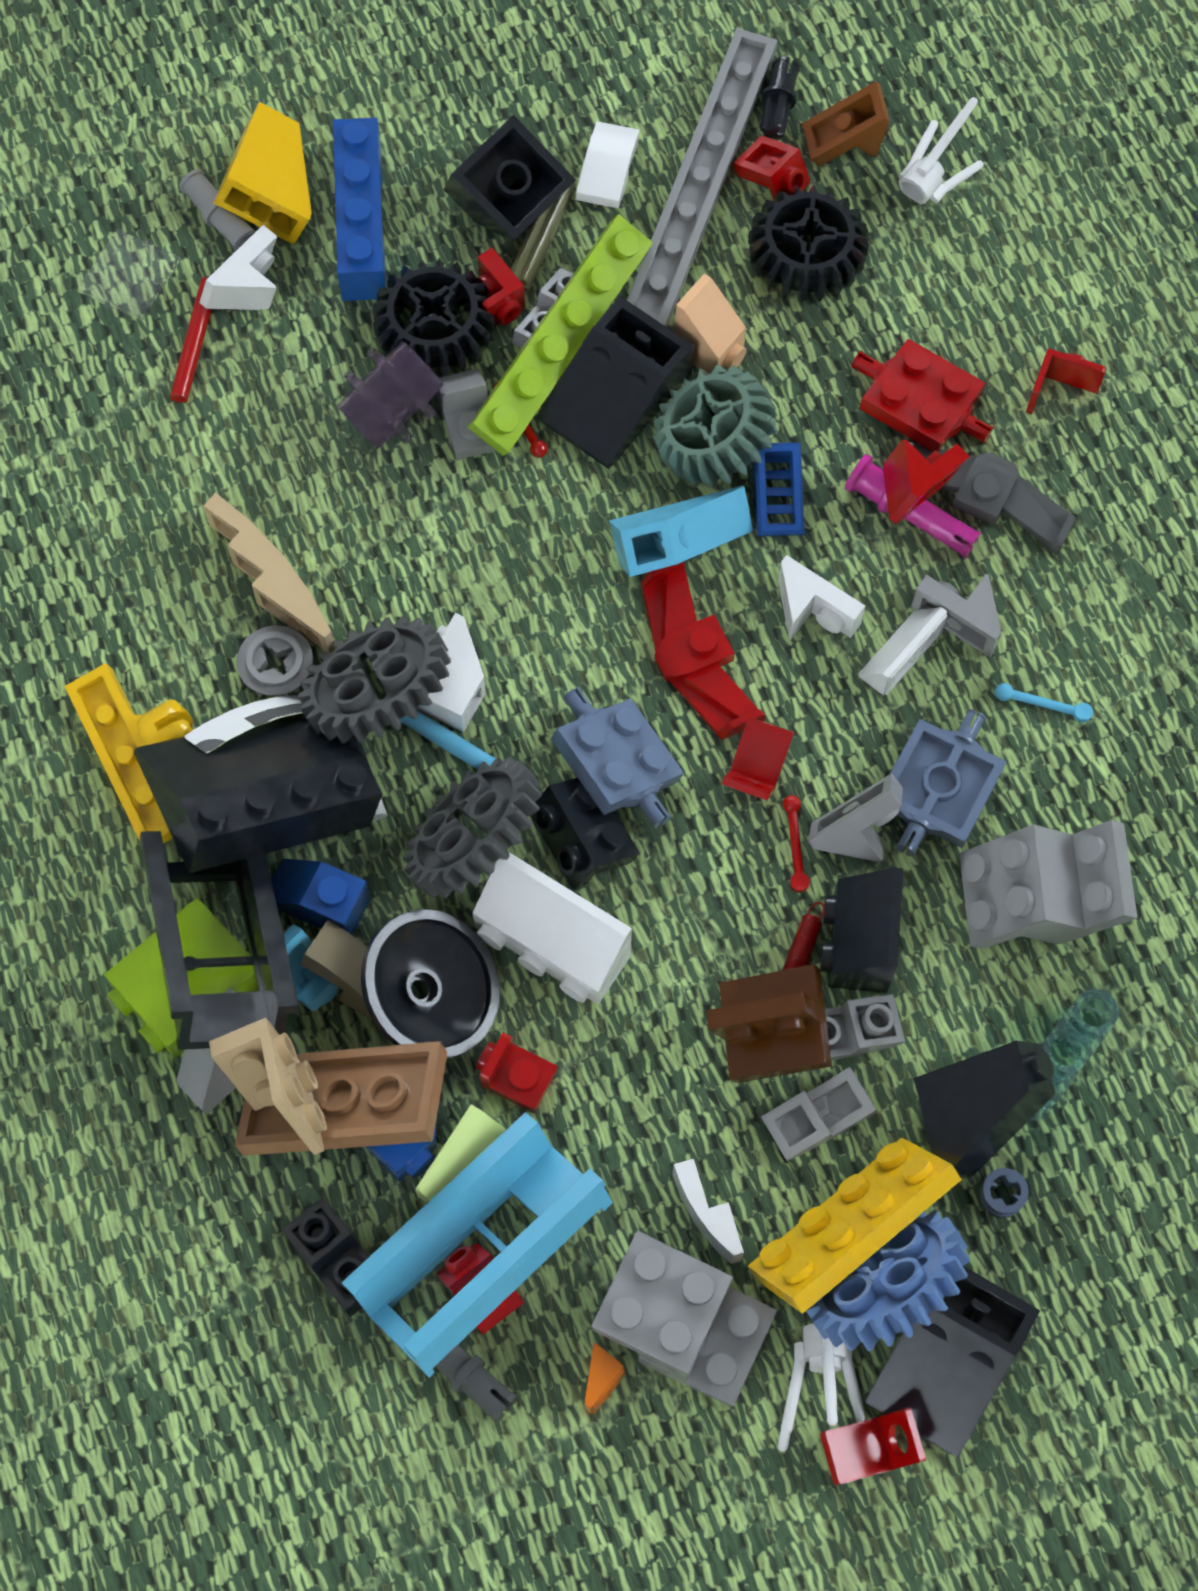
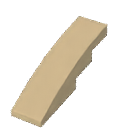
M215 492L203 505L209 526L230 540L227 546L233 565L255 580L251 586L256 603L284 624L298 631L323 652L332 653L335 650L332 643V632L306 585L271 541L247 517Z

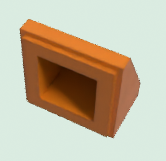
M595 1342L593 1344L584 1408L589 1414L596 1413L625 1375L624 1366Z

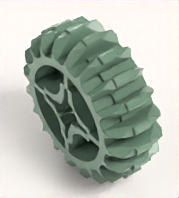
M717 364L711 374L700 368L698 377L693 381L683 377L684 387L679 391L670 390L672 400L669 403L659 404L663 416L654 420L657 433L653 438L659 449L660 458L675 476L680 477L682 480L687 479L689 483H693L696 487L704 482L706 485L714 488L719 478L731 484L733 474L738 471L747 476V465L752 461L762 463L759 452L763 449L772 448L769 436L777 432L776 422L773 420L777 413L770 399V393L754 375H751L749 372L743 373L736 366H732L726 371L725 368Z

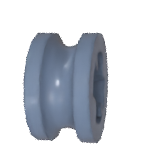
M998 1168L990 1172L981 1184L979 1194L980 1201L985 1210L994 1216L1004 1218L1011 1217L1020 1211L1027 1202L1029 1191L1024 1177L1016 1170ZM1002 1180L1006 1187H1015L1017 1194H1014L1010 1199L1014 1204L1006 1206L1002 1198L993 1199L991 1191H994L997 1187V1184L994 1183L995 1181Z

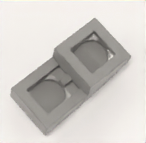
M849 1067L807 1093L802 1091L764 1114L761 1118L786 1161H790L878 1113L854 1071Z

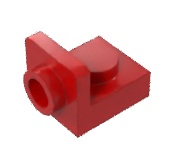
M763 135L733 162L738 177L769 188L774 202L779 190L791 196L792 190L796 185L803 191L810 184V177L800 149Z
M490 248L477 256L479 272L477 283H484L485 288L488 290L489 298L482 303V310L492 314L496 327L500 323L508 325L519 317L522 309L525 308L523 283L496 251Z
M503 1032L497 1044L488 1042L478 1060L476 1069L481 1071V1087L535 1114L558 1071V1066L513 1044V1037Z

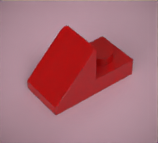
M902 440L883 464L889 519L897 525L946 485L970 456L956 443L943 455L935 450L925 459L907 440Z

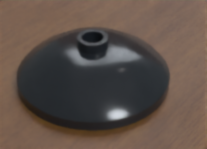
M437 910L409 911L383 925L375 933L365 951L361 967V988L364 1002L376 1027L393 1045L441 1041L448 1052L447 1058H451L470 1050L486 1036L495 1020L500 1001L498 972L486 944L462 920ZM411 985L416 986L419 990V999L413 995Z

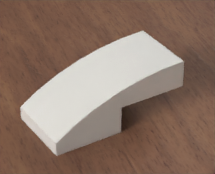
M596 122L580 174L575 200L619 209L628 182L629 168L638 144V129Z
M694 1159L674 1164L672 1175L678 1192L698 1229L731 1264L740 1262L744 1251L729 1202L708 1208Z

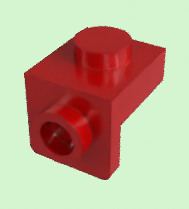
M474 1243L471 1246H463L447 1257L444 1267L436 1275L450 1290L452 1295L455 1296L493 1260V1257L478 1243ZM517 1291L512 1292L476 1327L482 1335L524 1303Z

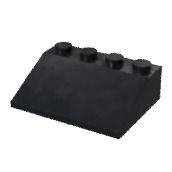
M303 713L279 718L254 727L228 740L209 753H204L185 739V737L137 747L134 752L189 873L370 827L383 794L363 754L349 740L344 744L341 743L338 736L329 741L323 733L317 734Z

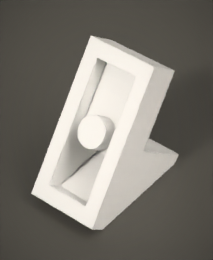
M264 225L260 227L206 280L199 303L206 309H269L276 292V286L263 275L275 260L271 253L277 236Z
M787 555L781 561L778 583L789 639L791 640L811 613L816 615L817 622L827 631L836 634L842 632L851 638L861 625L865 605Z

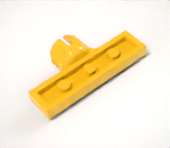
M104 663L64 687L139 841L141 832L161 831L164 844L173 839L134 752L137 747L185 737V735L193 731L191 727L194 725V721L187 710L173 699L163 702L142 715H135L113 668Z

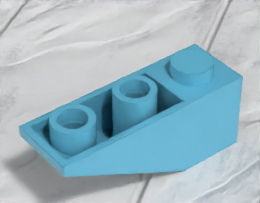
M743 485L609 520L619 566L630 577L679 564L753 531L747 496Z

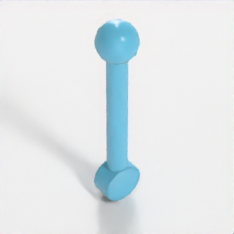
M1001 683L995 688V696L1000 701L1014 699L1073 715L1076 721L1081 723L1088 722L1093 715V709L1087 703H1079L1076 706L1013 690L1012 686L1008 683Z

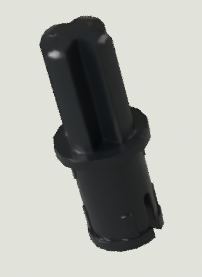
M787 56L774 59L769 86L762 93L764 109L759 128L763 132V136L771 139H781L784 136L789 112L794 108L797 100L794 89L800 65L794 59L791 63L790 71L787 72L790 57Z

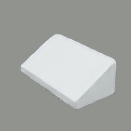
M942 607L915 610L859 672V677L883 696L884 694L888 695L941 635L948 616L947 611Z

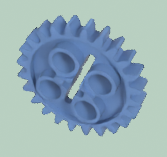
M937 1210L932 1211L928 1215L924 1211L806 1312L824 1339L829 1338L835 1347L844 1342L848 1350L853 1351L862 1342L867 1351H871L878 1339L882 1338L888 1347L892 1346L897 1333L903 1332L906 1337L910 1338L913 1336V1325L920 1322L923 1325L929 1326L932 1324L929 1313L933 1310L946 1311L948 1307L943 1301L945 1296L959 1295L960 1290L955 1282L963 1280L968 1276L963 1267L970 1262V1258L965 1252V1249L968 1247L948 1217L942 1219Z

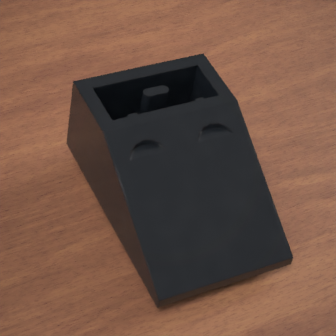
M620 296L592 327L540 409L536 420L610 469L660 411L659 404L667 403L671 398L670 390L677 391L684 383L683 377L688 378L692 374L694 345Z
M965 1266L963 1267L968 1274L967 1278L955 1282L960 1290L959 1295L944 1297L943 1301L948 1307L946 1311L933 1310L928 1314L931 1318V1325L926 1326L920 1322L913 1325V1336L910 1338L906 1337L902 1332L864 1402L883 1415L910 1407L919 1436L956 1458L959 1457L1040 1312L1039 1309Z

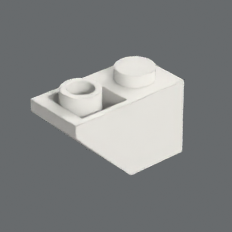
M455 613L447 627L441 625L437 630L449 650L447 654L451 659V663L446 665L450 673L449 677L439 680L443 687L442 691L428 694L432 701L430 706L419 705L415 709L464 733L486 691L484 674L464 616Z

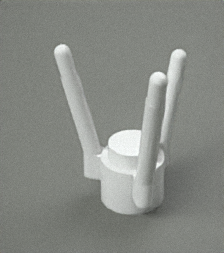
M972 97L930 154L922 159L938 127L936 120L931 121L908 165L898 176L901 191L918 204H925L929 199L938 203L948 191L982 169L984 164L978 160L942 183L944 169L937 161L977 105V98Z
M814 1324L803 1327V1342L794 1343V1366L778 1441V1449L781 1452H785L788 1449L806 1362H809L810 1371L823 1373L827 1422L830 1426H835L838 1422L835 1372L841 1370V1365L856 1422L866 1420L852 1361V1351L848 1350L844 1342L838 1347L833 1346L829 1338L824 1339Z

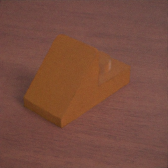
M878 82L871 83L802 123L811 161L818 166H822L856 146L872 158L877 156L890 122L881 86Z

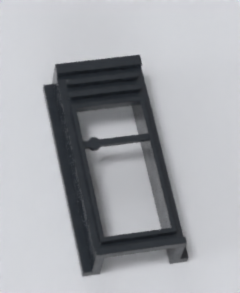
M161 831L141 832L140 842L171 1019H174L177 1049L210 1048L209 1041L263 1018L268 1019L279 1035L283 1034L287 1013H297L299 1004L266 854L189 873L184 862H166ZM235 881L250 956L202 959L187 956L184 958L170 883ZM253 966L258 990L256 992L191 995L187 971L205 967Z

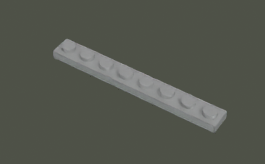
M736 28L651 241L653 244L644 256L627 301L666 327L669 325L775 56L778 41L776 39Z

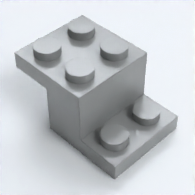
M1109 820L1075 834L1033 824L959 853L970 947L989 948L1020 936L1054 944H1064L1137 919L1124 823Z
M637 1230L593 1321L591 1330L638 1352V1362L733 1408L777 1310L731 1288L733 1276Z

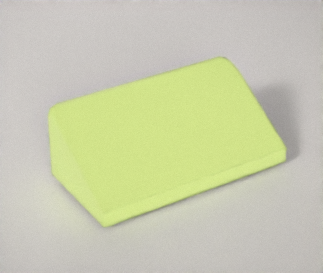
M471 1104L417 1185V1197L428 1203L506 1129Z

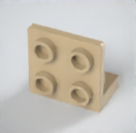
M263 1018L209 1041L212 1059L255 1111L275 1105L314 1155L325 1151L321 1132L327 1129L323 1112L318 1103L314 1101L312 1091L318 1089L317 1079L307 1060L300 1062L297 1059L293 1043L286 1033L279 1035L268 1019Z

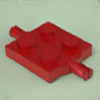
M907 339L896 355L883 364L866 355L863 351H859L858 355L854 358L851 368L873 379L872 386L862 397L859 409L932 452L935 450L939 452L947 440L960 431L982 442V444L986 443L993 432V426L971 415L973 405L982 394L986 383L914 341Z

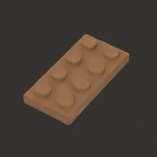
M441 1041L296 1054L300 1062L305 1060L309 1062L317 1079L318 1089L312 1091L314 1101L318 1103L323 1112L327 1129L321 1132L324 1150L433 1142L448 1053ZM246 1099L244 1100L235 1141V1147L243 1156L310 1151L275 1105L255 1111Z

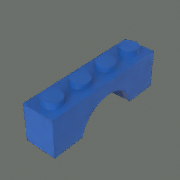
M378 118L333 120L337 271L342 301L377 299L379 288H387L381 187L383 185L382 150Z

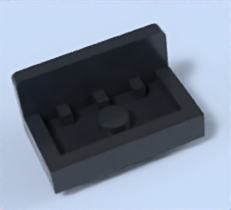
M578 778L549 785L542 793V796L535 801L540 808L531 815V818L557 861L560 871L565 875L573 890L583 888L595 874L633 862L640 854L616 811L604 815Z

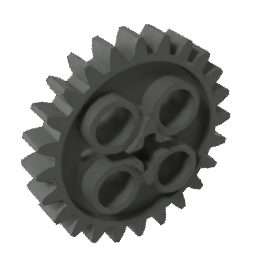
M402 616L393 625L390 618L385 617L380 627L377 628L370 621L367 622L364 632L360 634L353 629L350 630L349 640L346 642L334 640L332 643L335 650L332 653L322 652L318 655L322 663L321 665H313L307 668L311 677L301 681L300 684L304 691L298 694V698L303 704L300 706V709L317 734L323 733L329 741L338 736L341 743L345 744L355 735L359 743L366 739L368 733L372 731L380 738L386 726L391 725L394 729L399 730L401 728L400 719L407 716L416 719L418 717L415 710L417 706H430L432 704L428 694L443 690L439 680L449 677L450 673L446 668V665L451 663V659L447 654L449 650L439 632L436 633L431 623L424 625L421 618H417L410 623L406 616ZM367 658H369L372 668L387 694L382 700L377 695V690L362 664Z
M497 757L490 766L486 762H482L476 774H473L470 770L466 771L463 782L459 785L453 781L450 784V792L446 796L438 795L436 797L438 805L434 809L425 810L423 814L427 817L426 821L415 826L413 829L418 836L406 844L411 849L403 857V860L408 863L404 868V871L409 875L408 878L424 893L427 892L432 897L439 893L446 898L453 889L458 894L462 893L468 881L476 886L480 880L481 873L485 870L492 874L495 870V862L499 858L507 860L510 857L507 851L511 845L521 844L523 841L519 833L533 825L527 817L539 810L540 807L535 801L542 796V793L537 789L540 782L534 777L535 775L519 760L515 761L512 757H508L503 762ZM465 814L487 835L481 840L478 839L458 820V817Z

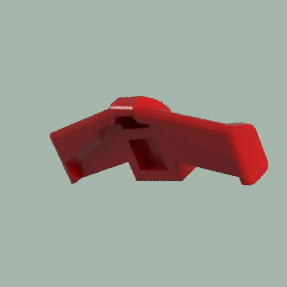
M684 561L673 566L648 572L640 583L655 647L654 660L663 678L671 682L721 740L743 732L749 717L765 721L766 715L753 704L721 668V666L734 661L735 653L715 615L713 614L697 621Z

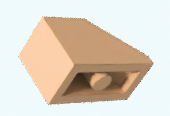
M704 273L676 304L674 332L694 345L693 365L711 374L717 364L722 368L729 369L732 366L738 367L747 351L744 347L746 326L713 279Z

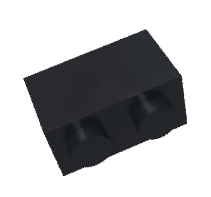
M512 115L450 175L443 190L479 225L514 242L575 183L576 179Z
M889 868L840 878L837 881L834 895H825L823 924L832 925L831 942H822L820 971L829 972L828 988L888 992L898 967L903 868Z

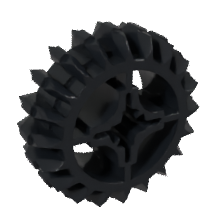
M815 184L809 190V193H803L798 185L792 190L791 196L779 190L775 196V202L765 200L761 212H756L752 220L751 231L748 234V244H750L749 259L750 263L755 264L757 278L767 277L766 284L769 290L781 284V293L784 298L794 290L799 292L798 296L801 302H803L808 292H814L816 298L821 302L825 297L826 289L837 297L842 290V284L851 287L852 283L855 282L856 274H860L863 271L866 260L865 256L868 255L867 224L861 222L860 209L849 210L850 202L848 197L836 201L833 188L825 195L818 193ZM807 233H810V234H811V239H810V243H811L810 252H807V251H806V244H807V242H806V237H807Z
M440 258L435 263V267H427L426 263L421 259L417 270L412 271L403 265L401 270L402 278L389 275L387 280L388 288H379L377 293L378 302L374 303L372 314L374 319L373 331L379 341V347L383 353L390 354V360L394 366L405 362V369L409 374L415 371L418 365L422 366L423 374L428 379L432 373V368L440 367V372L447 376L449 365L451 364L464 371L466 357L478 362L481 355L480 348H488L490 333H493L495 322L491 313L482 310V303L489 298L488 290L485 288L484 283H477L473 270L462 274V269L458 262L449 269H446ZM461 305L470 314L463 327L457 323L456 318L457 309ZM406 308L410 311L411 318L409 319L410 325L404 330L397 321L402 311Z

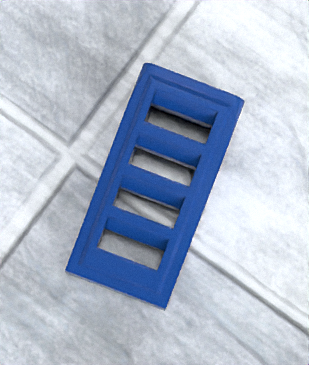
M771 443L772 448L763 449L759 452L762 463L752 461L757 537L804 535L801 443ZM765 463H788L789 470L765 471ZM766 480H790V487L766 488ZM766 497H791L792 504L767 505ZM767 514H792L793 523H767Z

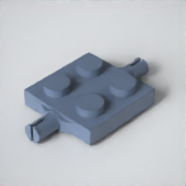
M580 687L570 690L563 700L569 705L578 719L557 728L551 740L599 809L606 815L622 807L640 806L654 828L661 827L667 823L671 815L666 811L656 797V794L660 790L677 783L684 772L635 703L630 698L608 708L596 709L590 704Z
M968 709L957 732L940 729L921 719L916 724L891 771L903 787L902 806L899 808V813L896 816L902 818L908 824L901 839L896 844V849L901 853L904 852L910 838H913L906 855L914 857L925 833L937 835L961 848L964 847L1007 761L985 751L974 741L983 723L986 721V717L979 712L973 726L969 727L974 719L976 710Z

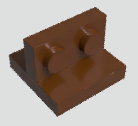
M813 964L719 983L722 1007L706 1010L708 1030L726 1042L729 1080L734 1083L748 1082L832 1066L821 973L817 966Z

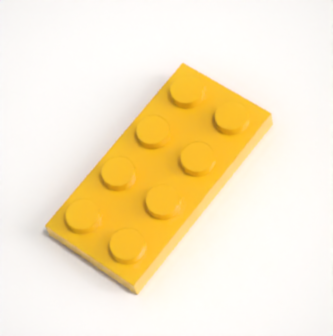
M900 1138L897 1142L883 1147L878 1152L876 1159L861 1172L846 1178L839 1185L838 1191L820 1206L806 1211L799 1219V1223L783 1237L773 1240L764 1246L759 1257L751 1262L748 1268L759 1283L803 1314L962 1179L951 1163L904 1138Z

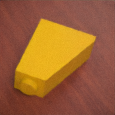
M259 102L244 128L213 203L258 227L264 225L277 237L291 244H295L312 214L300 124L281 112Z

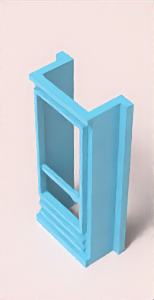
M525 1112L351 1273L342 1284L353 1295L367 1315L430 1378L435 1373L433 1368L594 1214L600 1209L605 1211L613 1202L604 1188L606 1184L603 1179L590 1168L584 1174L552 1147L538 1122ZM513 1195L537 1219L506 1246L483 1222ZM477 1229L501 1253L415 1332L392 1308Z

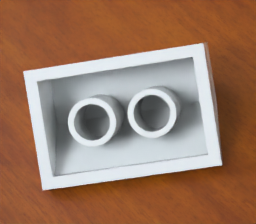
M510 852V857L507 860L499 858L495 864V870L490 875L473 911L474 927L478 929L477 934L484 943L496 950H501L505 946L520 955L518 962L533 974L543 976L547 972L561 981L559 985L561 990L574 1000L584 1003L588 998L598 1005L631 956L632 928Z

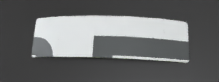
M285 695L255 701L230 710L202 724L185 735V739L204 753H209L228 740L254 727L279 718L303 713L300 709V706L303 704L299 700L298 695Z

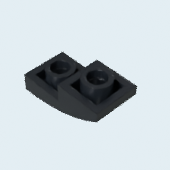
M322 1197L285 1226L282 1232L347 1315L352 1317L362 1307L344 1287L342 1282L367 1260L369 1255Z

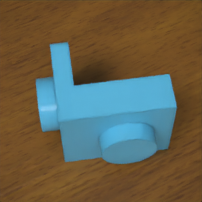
M293 924L283 936L299 1003L311 1011H316L321 1005L328 1003L336 996L339 987L300 965L304 954L313 941L301 928Z

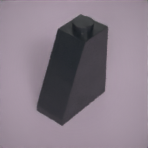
M1016 1040L914 1078L932 1154L951 1163L961 1179L974 1176L1056 1094L1052 1081L1054 1075L1053 1064L1049 1055L1044 1051L1043 1044Z

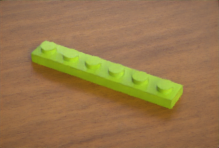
M620 214L611 219L467 427L502 456L510 452L565 372L592 327L605 314L653 244L650 239Z

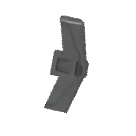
M909 442L925 459L933 453L922 445ZM942 449L939 451L941 455L947 452L946 450ZM983 453L978 457L969 455L970 457L956 474L941 488L957 492L952 507L992 525H995L1002 512L1052 549L1051 552L1057 556L1076 520L1074 515L1018 475V469L1013 462L993 453Z

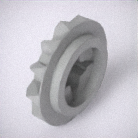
M274 625L258 629L245 639L238 651L237 669L244 685L254 690L259 697L262 695L278 697L292 691L298 693L301 681L311 677L307 668L313 666L314 658L310 644L302 634L286 626ZM265 650L271 655L274 654L278 659L283 656L287 657L283 661L286 674L278 673L274 668L267 671L264 670L268 666Z

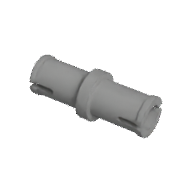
M192 170L183 177L179 184L180 191L202 212L201 218L206 225L215 227L236 252L256 231L243 218L213 203L218 191L201 170Z

